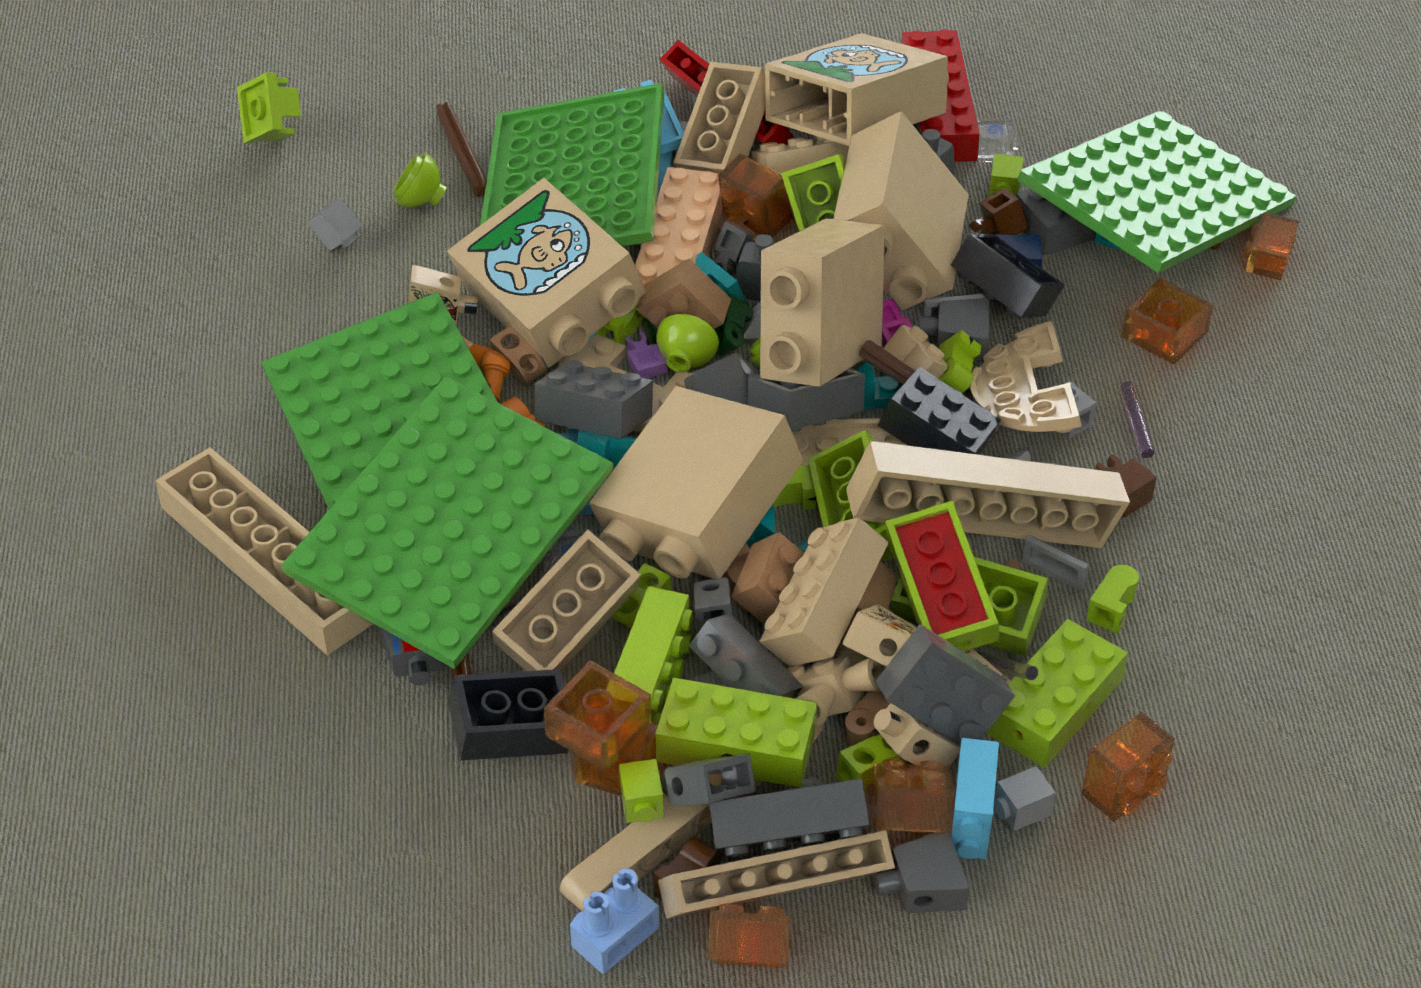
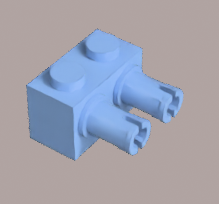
M621 869L619 876L615 874L612 878L614 887L609 888L605 893L593 892L590 894V899L586 897L583 902L584 910L579 912L570 924L571 946L602 974H605L659 929V906L637 888L638 877L631 869Z

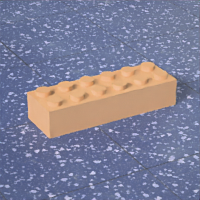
M667 167L656 202L654 241L642 244L635 264L643 286L687 259L695 263L697 255L701 252L709 257L725 204V174Z

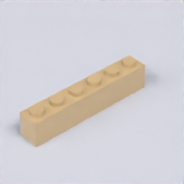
M884 830L676 873L658 880L666 919L866 877L874 873L894 869L895 865L887 832Z

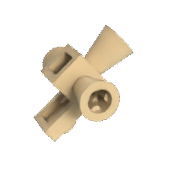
M842 645L834 660L832 658L816 661L813 665L803 667L800 664L791 666L787 670L804 686L797 694L800 696L796 699L817 702L816 726H819L826 721L827 716L851 711L865 694L864 691H881L876 683V679L886 667Z

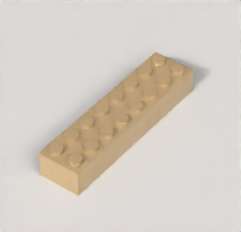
M875 441L869 442L846 488L853 519L860 517L864 521L885 523L887 520L953 501L963 530L967 533L1026 539L1028 536H1032L1045 542L1095 548L1103 547L1130 503L1120 473Z
M211 447L155 480L161 508L327 656L373 625L370 621L283 573L282 563L308 535L309 531Z

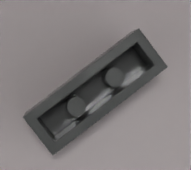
M730 613L707 620L689 645L731 688L795 698L804 687Z

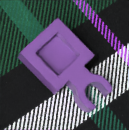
M642 332L639 333V342H633L629 336H626L627 361L634 373L639 374L641 378H648L668 372L666 359L661 355L657 344L647 346V337Z

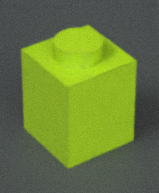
M994 154L989 197L1004 188L1016 197V193L1020 190L1021 182L1017 181L1023 167L1024 157Z
M651 759L619 764L620 788L626 823L636 821L648 822L653 819L664 818L663 792L657 760Z

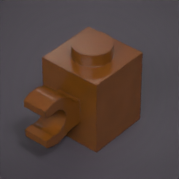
M1005 188L979 202L984 217L974 220L969 224L970 229L975 233L982 229L980 234L1018 235L1028 228L1019 199Z
M1110 455L1108 467H1105L1100 462L1096 464L1095 470L1120 473L1130 501L1122 514L1123 518L1152 501L1157 477L1134 458L1122 465L1118 457Z

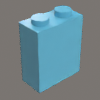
M961 738L950 836L957 855L965 859H986L993 817L999 742Z

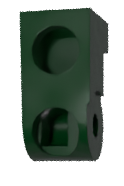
M732 293L728 295L731 301L724 324L714 329L719 339V346L716 352L718 356H724L744 344V334L742 331L744 323L752 320L753 310Z

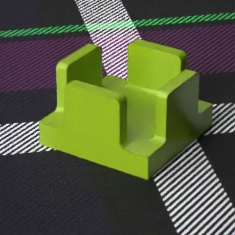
M265 72L237 87L244 143L254 144L261 140L282 141L295 135L294 128H283L282 117L297 118L301 116L298 89L283 87L288 84V78L277 77L276 73Z

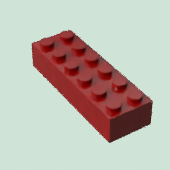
M915 30L912 32H902L901 44L948 56L947 71L949 80L947 84L946 113L915 123L913 126L921 136L923 131L934 129L940 133L941 139L952 143L954 146V162L977 161L980 132L957 30Z

